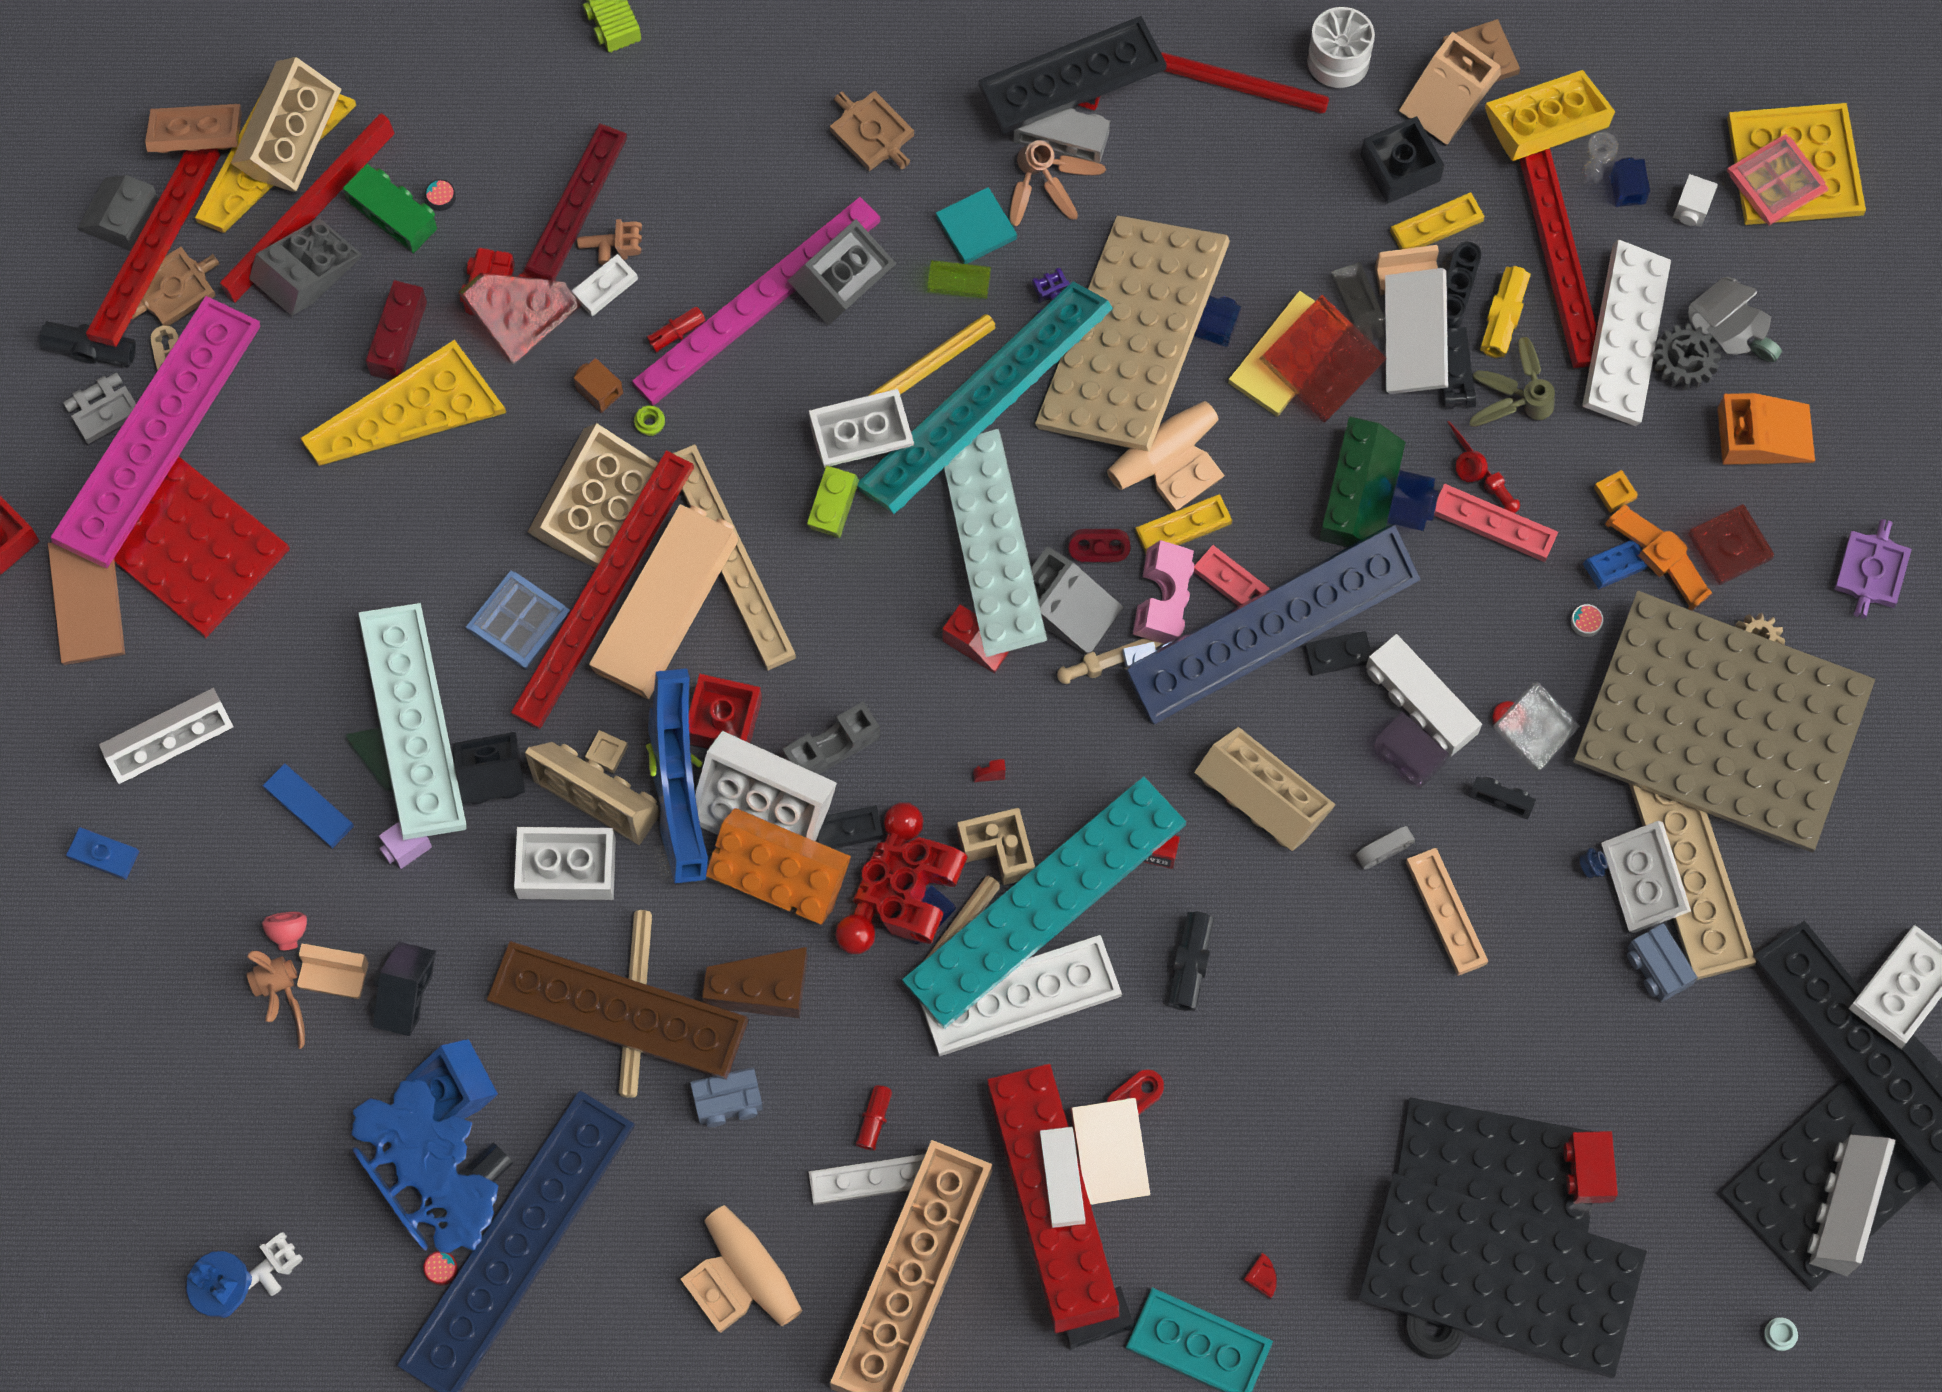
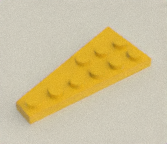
M339 94L319 141L357 106L354 99ZM259 99L257 100L251 114L249 115L243 129L239 134L238 146L249 124V121L253 115V112L257 106ZM232 147L195 217L197 223L225 233L274 186L251 178L231 164L238 147Z
M453 340L301 437V441L320 466L506 413V410L457 342Z

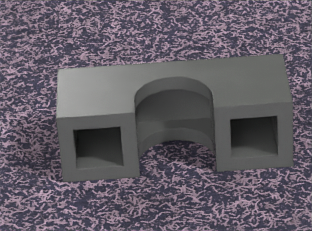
M861 702L837 716L836 723L821 735L812 737L808 733L782 749L783 759L816 774H821L879 740L880 726L865 703Z

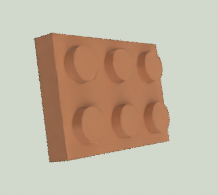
M240 104L151 109L145 140L147 152L167 153L177 150L198 151L200 149H229L231 147H238L242 117Z

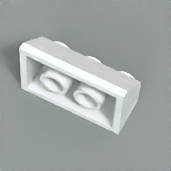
M898 389L809 411L811 431L824 468L826 465L833 466L914 446Z

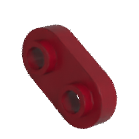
M1079 529L1073 532L1069 538V552L1074 559L1081 562H1119L1124 560L1131 550L1129 536L1120 529ZM1088 540L1089 544L1082 546L1079 544V541ZM1112 540L1120 541V544L1117 546H1112L1109 543Z

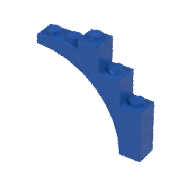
M687 668L655 672L653 708H649L648 733L657 768L654 783L661 805L659 829L674 883L706 880L708 862L698 816L689 739L690 677Z

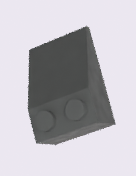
M855 219L787 281L829 326L895 266L896 263L859 221Z

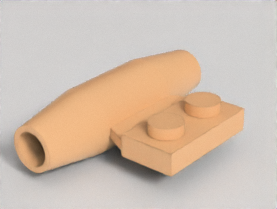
M1203 401L1170 417L1159 425L1150 452L1129 448L1107 470L1112 483L1119 490H1123L1154 475L1157 491L1173 512L1184 507L1224 477V474L1209 454L1194 446L1217 423L1218 416L1208 402Z
M725 1205L713 1211L704 1222L721 1257L704 1260L682 1277L681 1281L718 1332L721 1333L745 1315L752 1300L756 1301L780 1326H784L794 1320L802 1312V1309L785 1275L756 1235Z

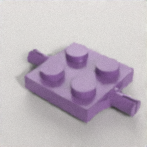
M1886 519L1879 521L1876 535H1865L1851 531L1834 588L1836 591L1853 595L1858 599L1854 616L1858 617L1861 613L1860 618L1862 619L1867 618L1870 603H1879L1892 608L1896 606L1912 550L1888 539L1893 523L1889 520L1886 523Z

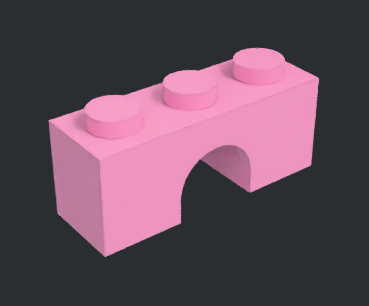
M1162 540L1147 548L1143 577L1155 581L1160 586L1162 601L1149 598L1137 606L1133 635L1162 644L1172 642L1181 636L1185 627V620L1182 619L1183 612L1190 597V592L1187 590L1188 582L1194 571V562H1192L1193 550Z

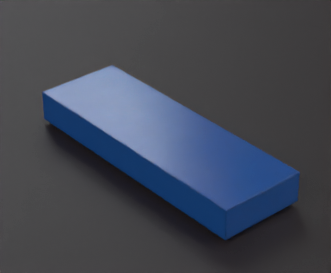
M286 764L263 785L269 794L331 849L354 827L349 819Z

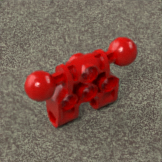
M899 802L891 806L886 812L884 826L888 836L885 843H877L873 857L862 869L863 878L853 898V902L858 905L855 913L843 918L836 927L835 936L837 944L849 954L860 955L868 951L873 945L875 929L871 921L875 913L880 915L891 934L931 944L944 913L939 908L922 902L925 897L926 886L929 883H936L955 887L967 861V855L954 847L918 837L923 830L922 812L918 807L909 802ZM925 855L921 861L915 862L918 856ZM885 874L883 879L874 882L879 875ZM913 883L909 889L903 890L906 884ZM896 911H901L899 916H897L896 918H891L893 913H895Z

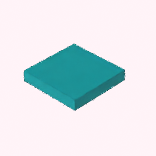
M989 187L936 212L938 222L964 265L1017 239L1016 231Z

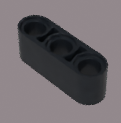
M1461 242L1457 245L1446 278L1447 309L1455 311L1457 315H1447V328H1459L1465 314L1481 259L1480 247L1473 242ZM1468 257L1473 262L1465 263L1460 258ZM1459 283L1463 285L1465 288L1456 289L1452 286V284Z

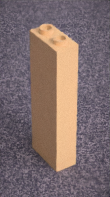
M681 504L678 506L589 664L596 674L648 700L654 691L655 672L666 670L739 540L733 530V525L720 518L714 521L706 517L707 513L693 505L690 508Z

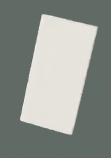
M1444 268L1385 275L1386 391L1389 394L1448 388L1446 270Z
M1913 925L1849 1009L1902 1049L1942 997V945Z

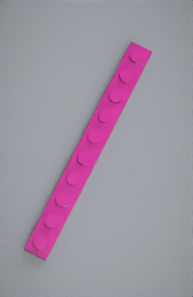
M859 197L632 380L633 386L654 406L795 292L796 289L787 280L849 224L857 219L869 232L880 223V216Z

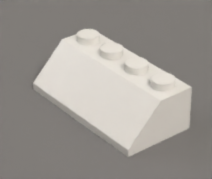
M1850 1135L1843 1143H1838L1833 1157V1161L1838 1162L1835 1174L1830 1172L1825 1185V1191L1829 1192L1826 1204L1821 1203L1816 1217V1222L1821 1223L1818 1234L1813 1233L1807 1252L1812 1254L1809 1264L1845 1276L1851 1274L1861 1265L1894 1148V1139Z

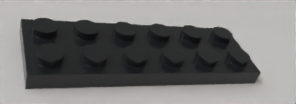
M1139 16L979 79L978 86L1002 133L1006 134L1164 71L1167 64L1142 16Z

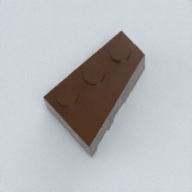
M807 947L707 967L702 997L703 1003L729 1011L800 1018L808 961Z

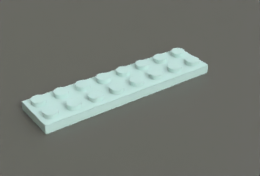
M999 429L981 433L944 468L982 644L986 657L1047 641L1001 434Z
M421 603L359 612V623L402 838L407 840L466 830V820Z

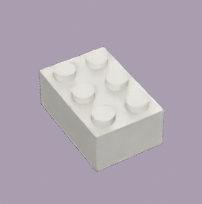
M517 827L514 889L518 899L614 900L616 838L613 828Z

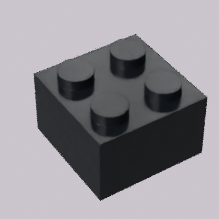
M1417 116L1363 139L1360 156L1387 204L1441 181L1444 163Z

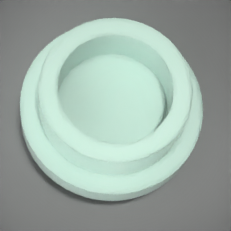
M1775 1318L1766 1325L1764 1337L1767 1344L1774 1350L1786 1351L1797 1342L1798 1331L1790 1320Z

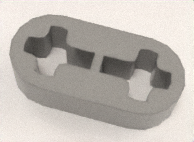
M1405 826L1367 845L1356 854V857L1364 869H1369L1407 849L1415 842V839L1408 827Z

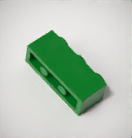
M366 164L343 187L346 201L414 254L437 230L434 211L425 203L420 205L413 200L412 194L401 185L397 187L391 183L390 177L380 168L375 170Z

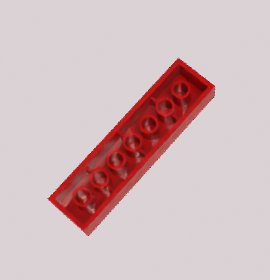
M1051 1064L987 1079L989 1098L1055 1333L1119 1317L1118 1298L1079 1162L1078 1170L1085 1224L1052 1228L1040 1131L1066 1128L1068 1124Z

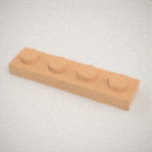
M1437 848L1408 858L1406 864L1457 976L1487 965L1488 959Z

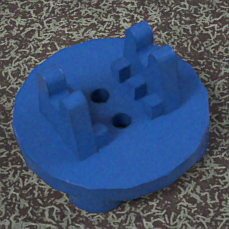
M225 1251L211 1252L201 1257L187 1276L186 1291L189 1301L200 1313L210 1317L226 1318L243 1303L252 1283V1276L239 1257Z

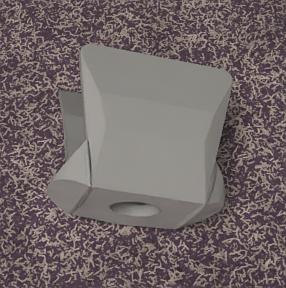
M1732 277L1721 278L1693 301L1688 311L1689 321L1695 330L1699 326L1703 327L1702 335L1706 336L1711 333L1712 337L1726 354L1733 355L1749 352L1750 348L1747 341L1752 337L1761 341L1764 340L1770 328L1771 316L1759 309L1747 306V301L1757 294V290L1740 284L1738 280Z

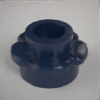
M1589 848L1587 853L1580 856L1581 867L1588 878L1603 877L1605 875L1604 869L1608 867V863L1601 851L1596 852L1595 849Z

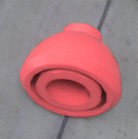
M301 912L273 914L263 920V930L271 941L278 944L279 950L295 949L298 947L297 941L306 930L307 916Z

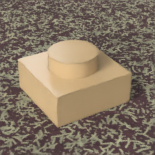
M599 730L585 756V760L587 762L592 760L603 767V769L615 773L628 748V744Z

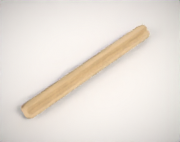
M637 910L634 912L629 979L647 984L652 914L650 911ZM626 1047L622 1049L619 1094L622 1097L633 1098L637 1096L641 1052Z

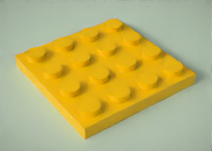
M1847 103L1729 112L1727 121L1735 164L1787 134L1829 188L1824 194L1777 222L1864 215L1866 207ZM1788 153L1769 163L1778 176L1796 166ZM1764 166L1746 176L1754 189L1773 179ZM1801 170L1782 180L1791 193L1809 183ZM1778 184L1759 194L1768 207L1786 197V194ZM1739 189L1745 225L1765 224L1766 222L1763 221Z

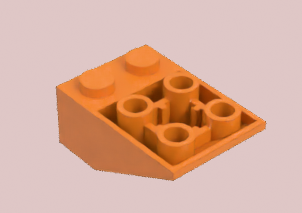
M1756 393L1723 395L1717 408L1723 465L1815 462L1809 404Z

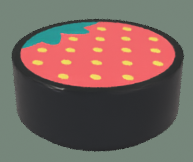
M434 180L425 189L426 201L434 210L444 211L455 203V189L447 180Z

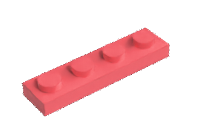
M1447 484L1443 485L1431 513L1434 516L1543 562L1546 561L1558 534L1553 529Z

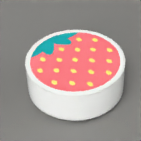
M1590 604L1577 607L1571 617L1572 629L1583 637L1596 635L1603 624L1601 611Z

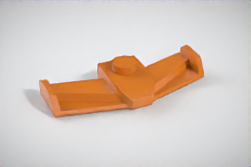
M1626 504L1607 520L1605 525L1608 528L1610 526L1644 548L1638 556L1659 578L1666 572L1669 573L1688 603L1689 610L1693 611L1712 595L1711 590L1708 589L1687 556L1686 544L1675 533L1662 531L1630 510V507Z

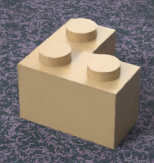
M1019 808L957 822V834L961 849L968 857L966 863L996 856L1003 885L1018 882L1035 869Z

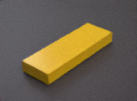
M1470 192L1391 226L1390 232L1400 250L1424 247L1483 222L1485 216Z
M1218 494L1135 528V532L1146 554L1147 548L1160 540L1179 546L1231 525L1232 518L1221 495Z

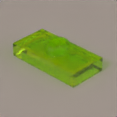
M931 260L927 292L987 299L991 267Z

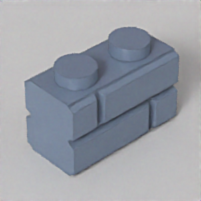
M1664 924L1635 938L1627 948L1629 950L1627 953L1629 962L1634 969L1640 968L1646 977L1644 984L1647 991L1652 997L1657 996L1661 1002L1691 987L1698 979Z
M754 1067L730 1072L727 1080L713 1076L691 1082L700 1125L707 1124V1127H717L725 1124L727 1118L738 1116L739 1120H747L758 1116L757 1111L763 1110Z

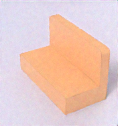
M1438 245L1378 253L1375 271L1380 295L1385 294V275L1437 269Z
M301 944L299 957L303 963L297 983L300 989L354 999L361 997L369 964L365 955Z

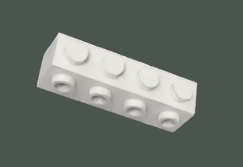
M1397 634L1369 656L1366 668L1370 678L1376 684L1381 683L1389 691L1390 699L1398 707L1403 706L1410 713V719L1417 728L1421 730L1424 728L1428 732L1432 743L1439 751H1445L1452 757L1478 735L1482 723Z
M212 688L99 744L114 777L118 784L184 751L192 749L202 742L233 728V725L216 691Z

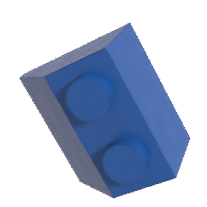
M469 1039L441 1045L406 1077V1080L412 1082L423 1080L427 1083L433 1097L436 1099L433 1107V1120L439 1122L449 1118L451 1115L465 1119L480 1111L498 1095Z

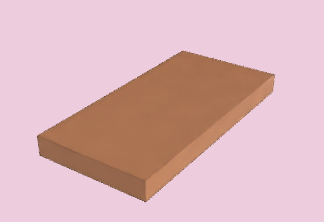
M52 542L48 543L61 663L68 665L125 655L114 559L106 569Z

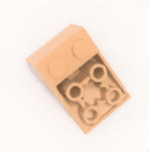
M1452 32L1433 56L1399 109V112L1409 119L1417 116L1423 128L1447 146L1499 78L1501 66Z

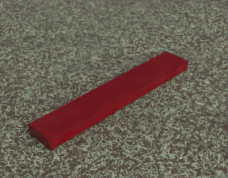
M599 123L525 266L526 274L554 283L627 140V133Z

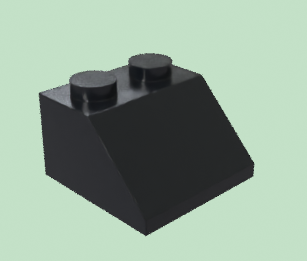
M516 732L454 743L455 771L462 804H481L488 799L499 797L508 799L525 793Z

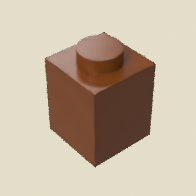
M596 358L589 364H583L575 373L574 382L576 390L600 413H603L623 394L621 381Z

